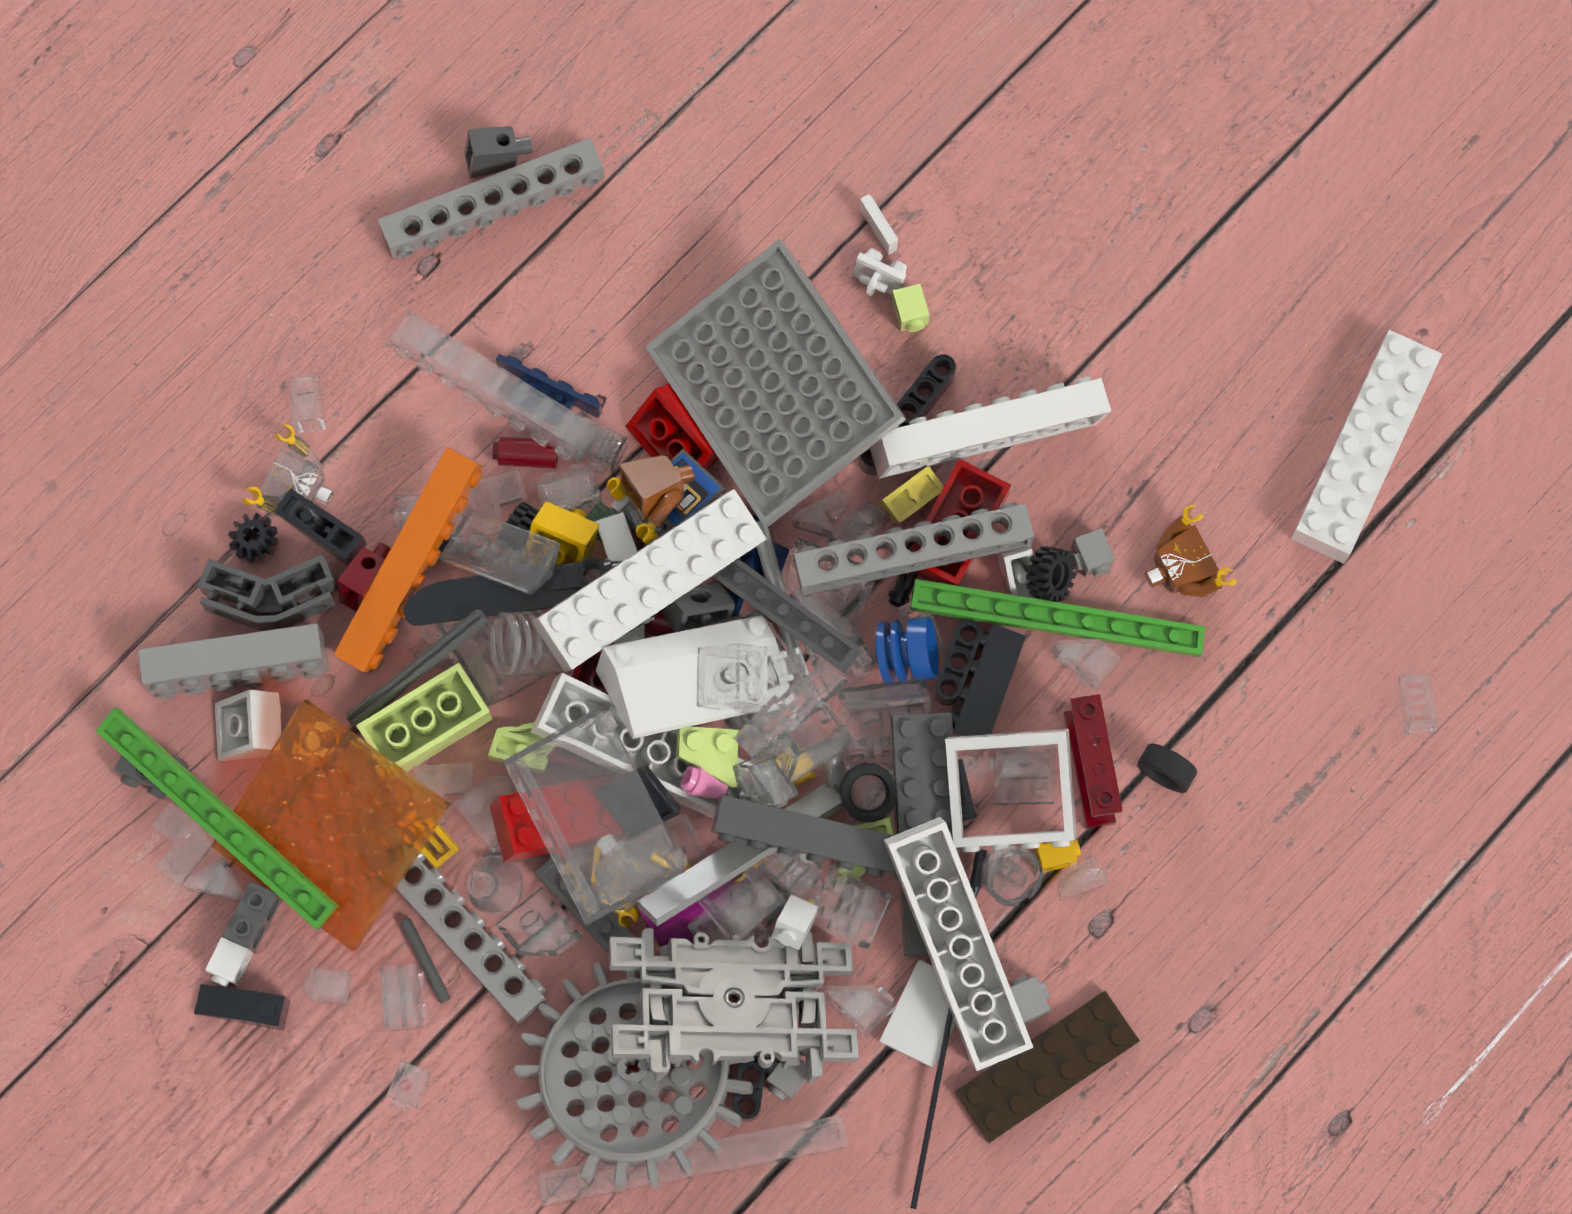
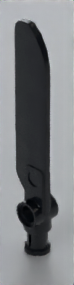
M587 558L577 563L439 581L422 588L409 599L404 606L405 619L413 626H422L463 620L477 609L481 610L486 617L553 608L594 581L585 578L589 570H599L600 577L624 560L611 561L610 558L602 560Z

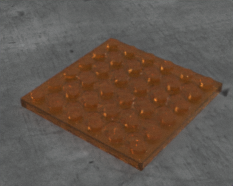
M306 699L300 703L233 811L339 905L321 929L354 952L363 942L451 804ZM215 839L211 845L213 849L272 891Z

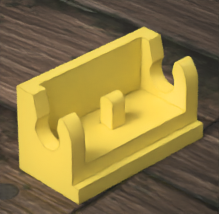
M928 465L877 504L882 510H887L893 523L898 522L900 524L940 494L944 486Z

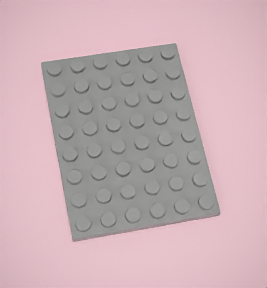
M778 239L645 346L761 523L766 527L773 524L906 420V417L781 239Z

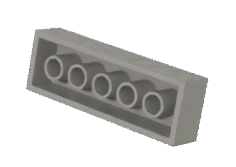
M318 624L138 649L142 685L153 697H157L159 700L172 699L175 697V694L187 693L190 696L201 695L205 693L204 690L216 688L217 691H229L234 689V685L246 684L247 687H257L263 685V681L268 680L284 683L292 681L293 677L305 675V678H318L322 676L323 672H330L326 637Z

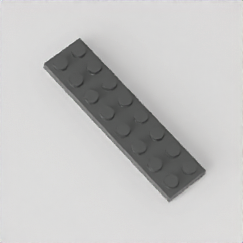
M952 713L892 715L894 781L898 791L896 802L897 834L941 817L946 822L953 840L945 739L953 737ZM957 847L956 850H958V855L960 858V849L959 847ZM900 883L904 957L926 956L928 952Z

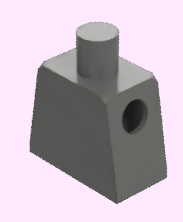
M510 126L468 130L464 151L470 178L513 168L516 166L518 155L532 153L530 137L515 138L513 128Z

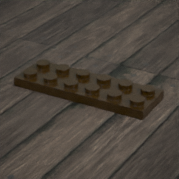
M1103 991L1031 1040L1032 1049L996 1063L954 1092L988 1144L1140 1042L1106 991Z

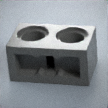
M250 881L223 937L249 949L255 954L283 900L276 893Z

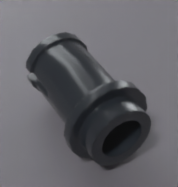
M909 572L908 575L906 573L899 574L893 591L888 593V602L898 608H904L905 605L909 604V595L918 575L914 572Z

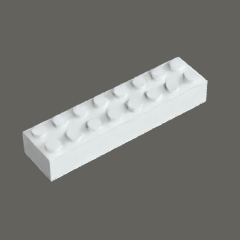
M1391 330L1388 331L1291 540L1343 564L1346 562L1442 353Z
M1090 376L1074 381L1075 385L1065 387L1064 383H1059L1048 387L1046 392L1037 394L1036 390H1030L1020 394L1018 399L1010 400L1009 397H1002L992 401L993 405L982 407L981 403L973 404L964 408V412L955 414L954 410H949L937 414L936 419L927 421L926 417H920L909 421L910 425L897 426L870 447L878 478L881 479L925 468L928 465L933 466L959 458H966L1095 426L1111 412L1102 378L1092 380Z
M733 489L533 620L532 623L564 672H567L765 541L766 537L735 489Z
M564 673L555 677L532 727V733L622 776L647 764L677 802L714 819L718 800L686 794V791L680 786L685 770L689 766H695L692 764L688 765L676 758L677 729L633 739L608 694ZM738 757L737 788H728L726 796L766 805L777 776Z
M938 817L884 839L971 1064L978 1071L1032 1049V1042L946 822L941 817Z

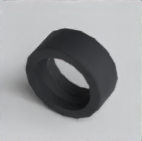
M1148 744L1137 763L1140 771L1148 778L1167 789L1179 793L1187 792L1197 775V769L1190 761L1175 751L1159 744Z
M862 763L852 767L845 773L840 783L839 792L845 810L851 817L862 822H875L885 818L893 810L897 802L898 793L895 781L885 768L874 763ZM865 775L878 777L886 788V797L883 803L872 810L861 809L855 805L851 798L853 783L859 777Z

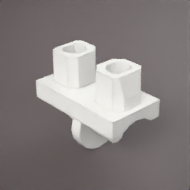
M871 248L865 254L860 252L856 259L852 276L860 279L859 282L868 285L866 294L872 296L875 290L892 295L893 290L903 288L907 275L905 274L906 264L900 261H893L891 266H888L881 262L883 258L881 252Z

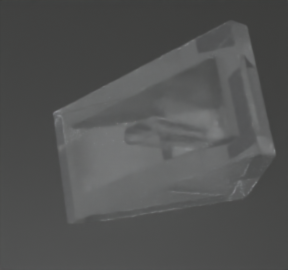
M223 857L187 879L184 885L191 892L239 902L245 893L243 886Z

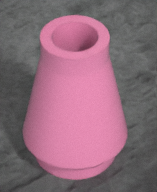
M689 766L685 770L680 784L681 788L686 791V794L718 800L719 796H726L728 790L727 784L720 782L700 766Z

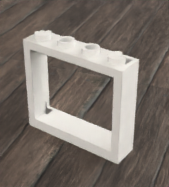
M1069 729L956 736L945 739L952 833L956 848L962 847V852L980 851V846H992V850L997 851L1010 849V844H1022V849L1039 848L1041 842H1052V847L1070 846V841H1074L1077 838ZM1058 744L1064 831L964 836L957 751Z

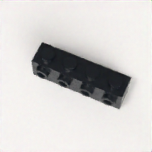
M992 624L990 632H983L978 646L983 649L980 659L974 657L969 671V675L974 677L970 686L964 685L959 698V702L964 703L961 713L954 712L952 717L953 737L992 733L1026 635Z

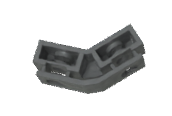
M323 554L267 579L209 559L198 583L201 592L207 596V598L202 597L200 601L207 612L260 631L287 628L337 606L330 593L338 590V586ZM219 598H223L225 600L237 603V606L235 607L229 603L220 601ZM248 610L250 612L258 614L259 616L251 615L249 613H246L245 611Z

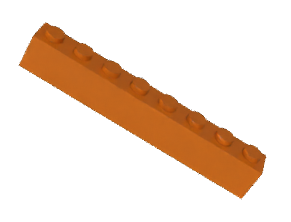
M446 447L334 652V656L362 672L371 673L373 669L376 670L380 666L384 658L382 654L383 649L387 643L391 644L398 632L396 626L400 618H405L404 606L414 595L415 591H420L426 581L424 574L429 565L433 566L437 562L441 553L438 549L442 541L448 540L455 528V525L452 523L457 514H462L469 502L467 496L471 488H476L483 477L481 472L483 465L452 448Z

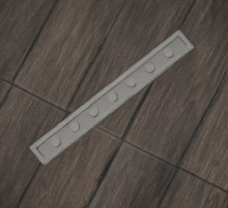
M825 783L784 810L827 819L844 807L840 794ZM737 838L735 843H729L638 901V908L656 926H659L777 851V848L766 845L765 850L751 848L747 846L748 841Z

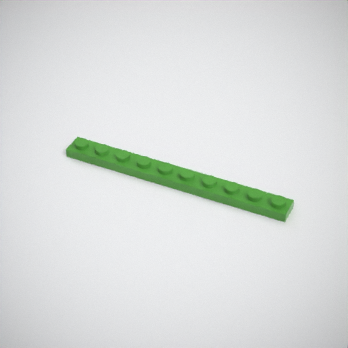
M915 579L910 606L912 611L1200 657L1203 650L1205 626Z
M114 708L96 732L316 930L320 929L339 905L119 708Z

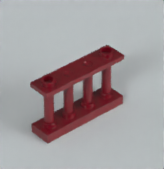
M1096 694L1071 698L1072 710L1065 711L1064 718L1066 728L1069 729L1070 749L1085 828L1114 825L1116 823L1115 813H1121L1123 810L1101 696Z

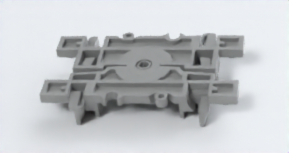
M652 928L644 929L641 938L610 937L608 942L609 970L640 971V984L644 986L637 1000L639 1025L612 1024L611 1056L612 1058L650 1059V1070L654 1073V1081H661L670 1070V1064H674V1067H679L682 1060H690L694 1065H697L700 1053L709 1054L712 1059V1065H715L719 1060L751 1061L755 1056H759L758 1064L762 1068L771 1067L776 1057L781 1061L782 1069H787L788 1066H801L800 1056H805L807 1084H813L823 1074V1062L856 1063L859 1058L857 1029H828L826 1027L824 992H814V990L822 988L824 984L823 975L851 976L853 972L851 943L817 942L816 945H813L812 934L808 932L800 950L783 945L779 941H775L771 936L768 937L766 941L767 946L764 948L756 946L754 936H751L748 940H715L709 945L707 934L699 932L694 936L692 943L687 939L671 938L667 945L660 947V956H654ZM730 994L737 995L739 1002H730L728 996Z

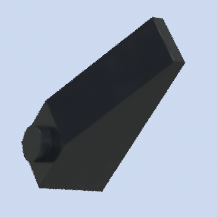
M292 488L289 489L273 511L322 549L348 566L367 544L361 534Z
M201 984L194 1014L284 1031L290 1000L285 996L258 991Z

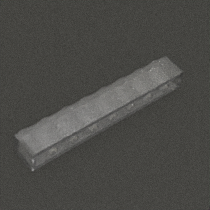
M409 311L390 336V340L395 347L393 351L399 357L406 361L409 358L417 362L416 366L426 374L430 375L433 372L438 375L439 380L451 389L457 387L462 390V395L473 403L477 401L486 405L485 409L493 416L499 417L502 415L507 418L508 423L514 429L520 432L523 429L532 434V439L538 444L552 446L555 448L554 452L566 461H569L571 458L580 463L599 437L594 424Z

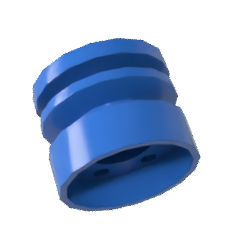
M930 616L909 619L906 632L900 620H894L891 626L888 621L878 623L875 653L880 674L885 684L895 682L896 676L900 682H905L909 668L915 680L935 679L937 677L939 669L938 644L935 627Z

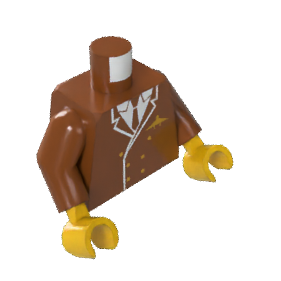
M667 456L638 457L631 462L620 464V478L609 479L607 488L610 490V495L616 501L622 500L627 495L642 519L649 520L648 524L642 523L636 528L637 536L648 545L658 538V534L654 530L656 526L660 527L672 510L684 500L683 485L693 482L695 476L689 464L675 469Z
M1197 505L1187 506L1183 511V516H1180L1166 528L1156 544L1157 551L1154 555V561L1157 567L1145 572V577L1152 588L1166 582L1172 593L1180 592L1183 596L1202 598L1221 589L1222 585L1234 586L1237 583V579L1226 581V574L1232 572L1233 569L1225 567L1219 570L1196 526L1190 527V523L1199 522L1204 516L1203 513L1197 515L1195 519L1191 516V510Z

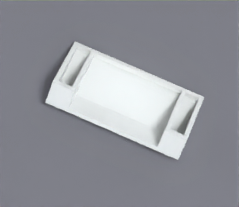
M762 615L606 646L602 649L596 668L600 680L633 739L793 703L792 693L776 638Z

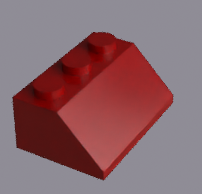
M670 384L655 388L625 425L627 430L651 457L664 455L671 461L682 449H685L706 470L719 459Z

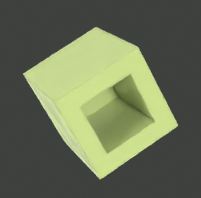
M921 284L893 290L892 304L900 331L917 332L925 328L929 323L930 315Z

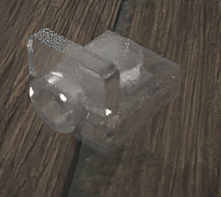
M989 749L957 751L958 760L963 759L968 781H988L989 772H995L994 754H989Z

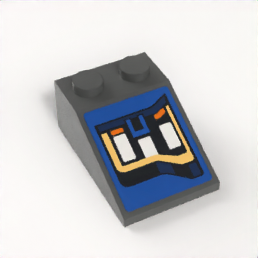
M682 449L671 460V463L675 469L689 464L693 469L695 480L683 485L684 500L672 510L660 527L656 526L654 529L658 534V538L715 501L726 489L685 449ZM631 501L621 511L624 512L627 524L635 531L638 525L642 523L648 524L649 522L648 519H642Z

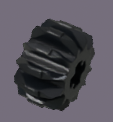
M255 513L252 520H250L247 514H244V523L241 524L238 521L233 523L237 530L229 532L228 536L233 539L229 546L231 550H237L236 556L239 559L246 556L247 562L252 564L255 556H257L260 562H264L265 557L263 554L265 552L269 555H274V550L270 546L279 545L278 538L274 537L278 533V529L276 526H271L272 521L270 518L267 517L261 520L259 513ZM251 535L254 537L258 536L259 539L257 541L253 539L249 540V537Z

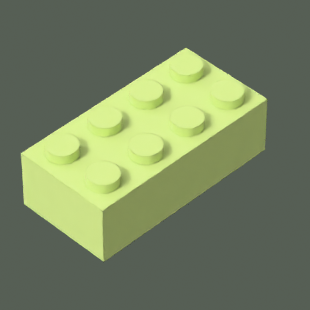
M457 663L356 726L392 782L493 720L460 663Z

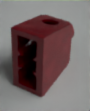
M378 543L373 552L367 548H362L337 580L341 604L357 612L391 550L389 546L384 543Z

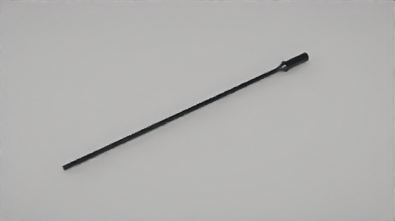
M984 849L975 852L970 878V886L975 899L980 889L983 888L981 885L988 851ZM950 1008L948 1009L910 1206L911 1209L917 1208L953 1020Z

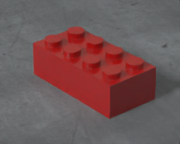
M959 458L926 521L934 524L943 522L944 518L952 515H959L961 518L971 516L972 512L980 509H988V511L998 510L1004 505L1009 495L1011 484ZM965 530L963 532V535L968 539L978 537L977 533L973 530ZM944 536L934 538L938 545L944 546L949 543V540ZM914 542L909 551L916 552L921 548ZM975 558L913 572L931 582L960 586Z
M611 774L498 796L489 805L504 863L608 842L612 837L616 840L625 833V829L596 795L599 788L613 782Z

